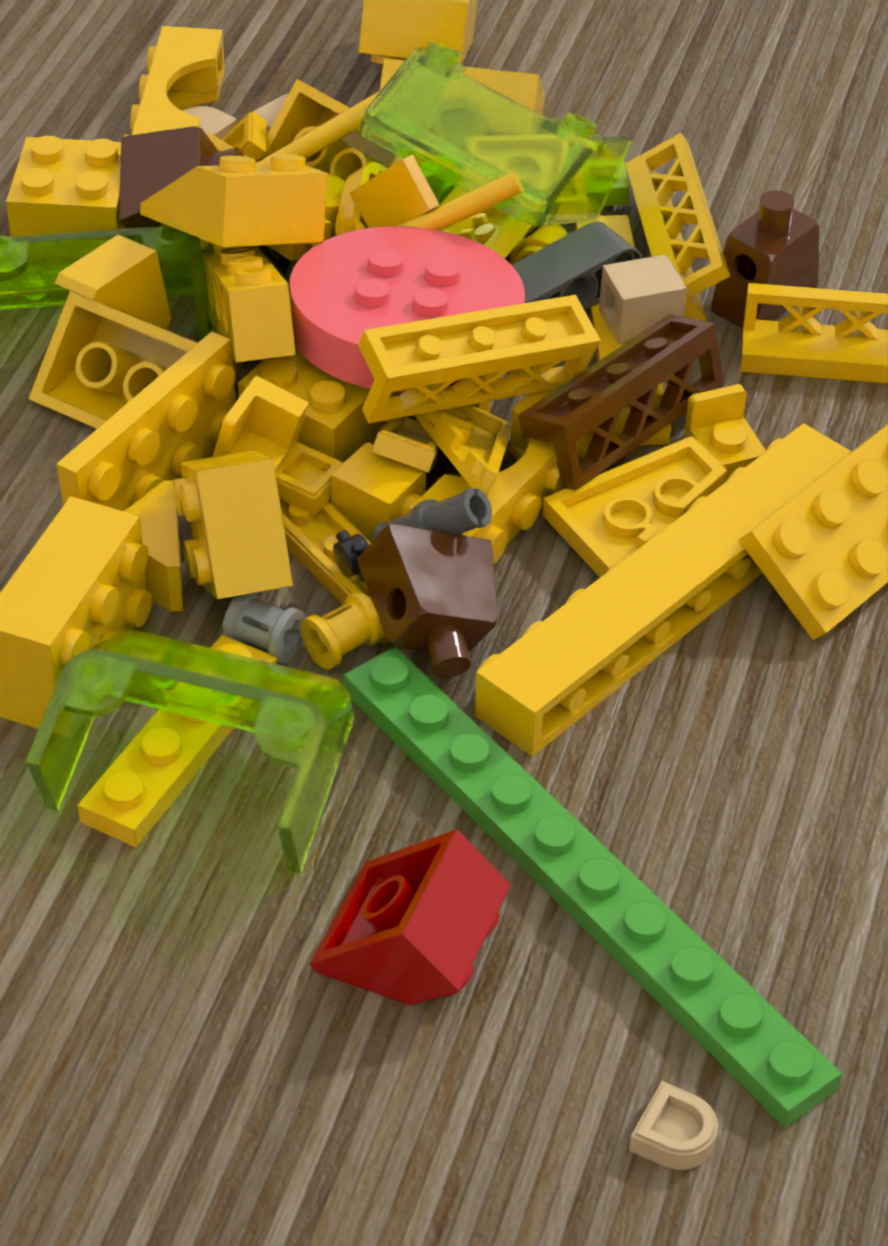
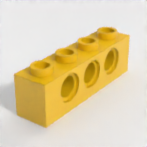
M213 244L214 249L200 251L207 315L217 333L231 339L232 357L236 363L296 355L289 286L257 246L220 247Z

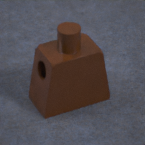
M196 126L122 137L119 221L137 243L151 249L187 234L140 215L141 203L197 166H219L220 157L244 156L242 150L239 147L219 152L204 130Z
M778 190L765 192L760 198L759 211L733 229L726 238L723 254L730 277L716 284L711 312L741 328L743 327L748 283L816 288L818 285L820 226L815 219L794 209V199L790 194ZM758 303L756 319L774 321L787 309L783 305Z
M389 523L357 558L387 640L395 647L428 651L433 673L438 677L450 678L461 675L471 667L469 652L495 627L498 619L491 541Z

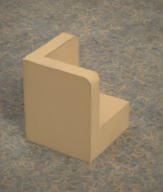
M666 255L603 265L599 312L618 345L624 344L669 314L684 317L687 287Z

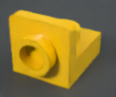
M740 384L693 394L688 398L684 439L693 436L727 470L726 481L736 469L748 466L766 451L744 418L747 393Z

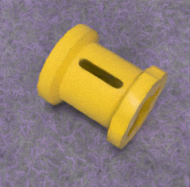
M360 591L349 594L343 601V605L322 617L313 614L301 620L300 624L301 637L308 653L320 667L326 670L338 666L344 654L364 643L373 646L385 637L384 629L372 600Z

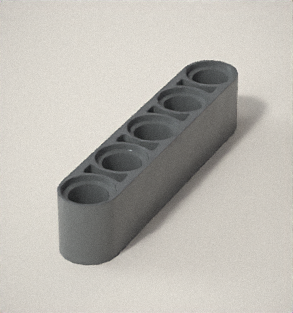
M595 221L512 264V266L518 272L523 282L525 303L576 295L584 311H587L599 304L603 265L642 259L643 257L641 252L606 224Z

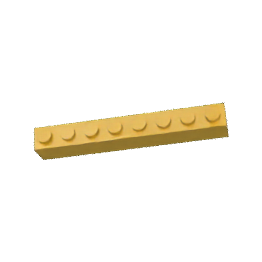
M804 423L785 438L774 440L764 454L748 466L736 469L730 475L727 482L707 497H699L685 514L668 527L662 526L651 535L648 542L627 558L621 557L617 559L607 573L586 589L581 588L575 591L564 606L544 621L533 623L518 641L502 653L493 654L488 657L476 672L475 717L531 757L536 755L763 574L738 539L851 451Z

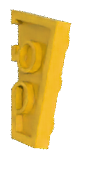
M690 436L599 474L577 490L566 488L544 497L542 516L599 577H602L617 559L621 557L627 558L648 542L651 535L662 526L668 527L685 514L699 497H707L726 482L727 470L693 436Z

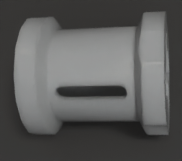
M257 592L239 595L230 602L225 613L222 626L223 635L265 650L270 655L277 657V663L285 664L293 658L303 641L300 633L301 620L306 618V614L295 607L288 608L285 611L260 601V596ZM260 622L268 625L269 630L262 628Z

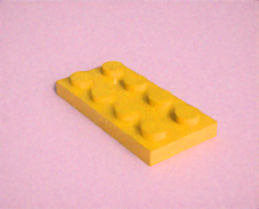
M211 331L62 458L56 465L63 506L69 497L72 496L124 511L162 481L183 478L181 462L211 458L222 422L236 402L235 370L233 368L231 339Z
M888 423L738 539L812 640L829 632L888 583Z

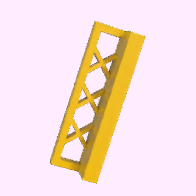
M679 133L625 163L651 257L659 255L668 256L686 285L687 295L684 317L708 322L699 293L730 277V273L689 143L683 134ZM678 157L667 175L657 174L656 168ZM675 190L685 191L686 193L678 206L673 207L671 196ZM685 223L697 225L688 240L683 241L681 229ZM696 257L710 259L711 264L694 273L692 271L691 264Z
M748 283L741 335L740 372L888 384V330L877 329L870 322V320L882 313L888 314V294ZM758 303L783 305L791 313L780 321L756 319ZM824 309L840 310L847 319L835 326L822 325L813 316Z
M576 295L367 329L363 331L358 347L374 377V381L362 411L370 424L558 389L586 370L601 340ZM561 361H566L564 366L552 368ZM513 370L512 372H510V373L507 374L506 376L501 377L502 375H504V374L507 373L508 371ZM460 380L459 382H457V383L454 384L453 386L447 387L448 385H450V384L453 383L454 381ZM408 389L399 396L391 397L394 391Z

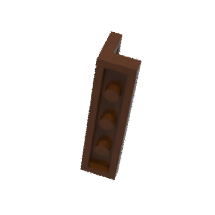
M669 314L518 415L523 437L554 444L562 487L577 490L687 412L688 398L691 395L719 389L724 386L715 323ZM699 357L702 378L690 385L687 381L695 359ZM664 381L667 383V387L659 408L652 410L650 407L658 385ZM628 407L631 410L623 432L616 437L612 434L620 412ZM589 433L593 435L584 460L579 462L576 441Z

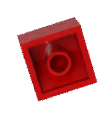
M457 829L369 860L362 866L309 965L318 974L409 1005L441 996L450 997L458 993L471 979L474 972L472 964L484 939L495 929L499 922L500 915L498 911L511 884Z

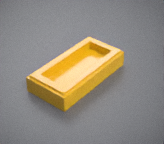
M409 416L389 420L379 430L371 451L428 473L444 454L419 421Z

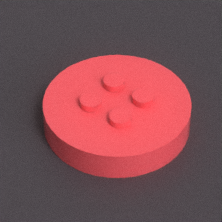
M409 226L359 229L327 239L311 248L298 260L292 270L289 285L294 342L298 351L309 362L325 373L345 382L369 389L372 386L374 377L358 347L364 330L525 303V289L518 272L497 252L483 244L457 234ZM460 380L454 381L453 383H451V384L448 385L447 387L453 386L454 384H456V383L459 382ZM408 389L394 391L393 393H403Z

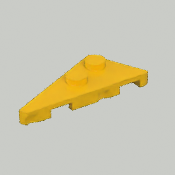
M473 405L414 415L471 488H478L488 496L502 463L511 434L512 423Z

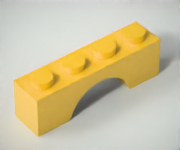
M162 26L157 46H149L147 56L148 75L142 74L140 77V104L132 105L130 117L131 135L191 126L201 128L200 117L185 113L183 110L218 101L225 74L223 30Z
M556 389L527 394L512 408L510 453L518 461L509 468L498 472L487 496L492 509L490 523L483 528H476L460 534L490 540L493 564L500 559L506 545L521 529L527 530L534 524L540 510L543 508V498L566 489L561 485L554 444L523 437L518 417L520 413ZM589 433L576 441L579 462L584 460L593 435ZM444 474L409 508V513H411L412 508L417 503L429 499L440 502L464 492L466 489L471 488V486L463 476Z

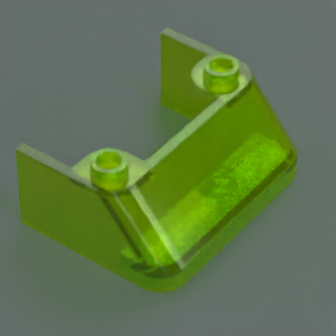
M429 42L427 48L416 47L365 110L358 128L359 134L403 159L413 154L420 168L467 193L514 171L520 180L523 192L493 207L520 221L536 226L598 220L632 143V140L624 136L602 137L596 134L595 131L598 126L580 115L567 113L564 120L547 118L464 75L466 68L458 63L462 53L436 42Z
M165 224L157 227L17 237L0 236V310L65 305L70 290L54 284L58 273L116 235H120L157 251L167 297H192L196 340L200 342L209 334L207 294L200 239Z
M137 630L119 632L74 656L65 665L26 759L27 767L45 808L55 811L59 810L95 717L113 712L124 701L254 732L258 747L265 757L274 763L297 769L277 828L288 871L302 873L354 720L350 694L341 682L331 677Z

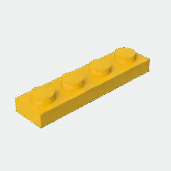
M221 635L78 803L80 823L137 848L278 675L277 657Z

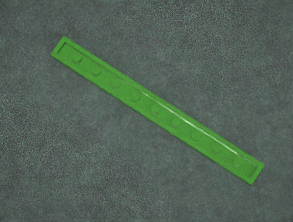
M397 647L387 650L344 674V693L784 1128L839 1090L842 1073Z

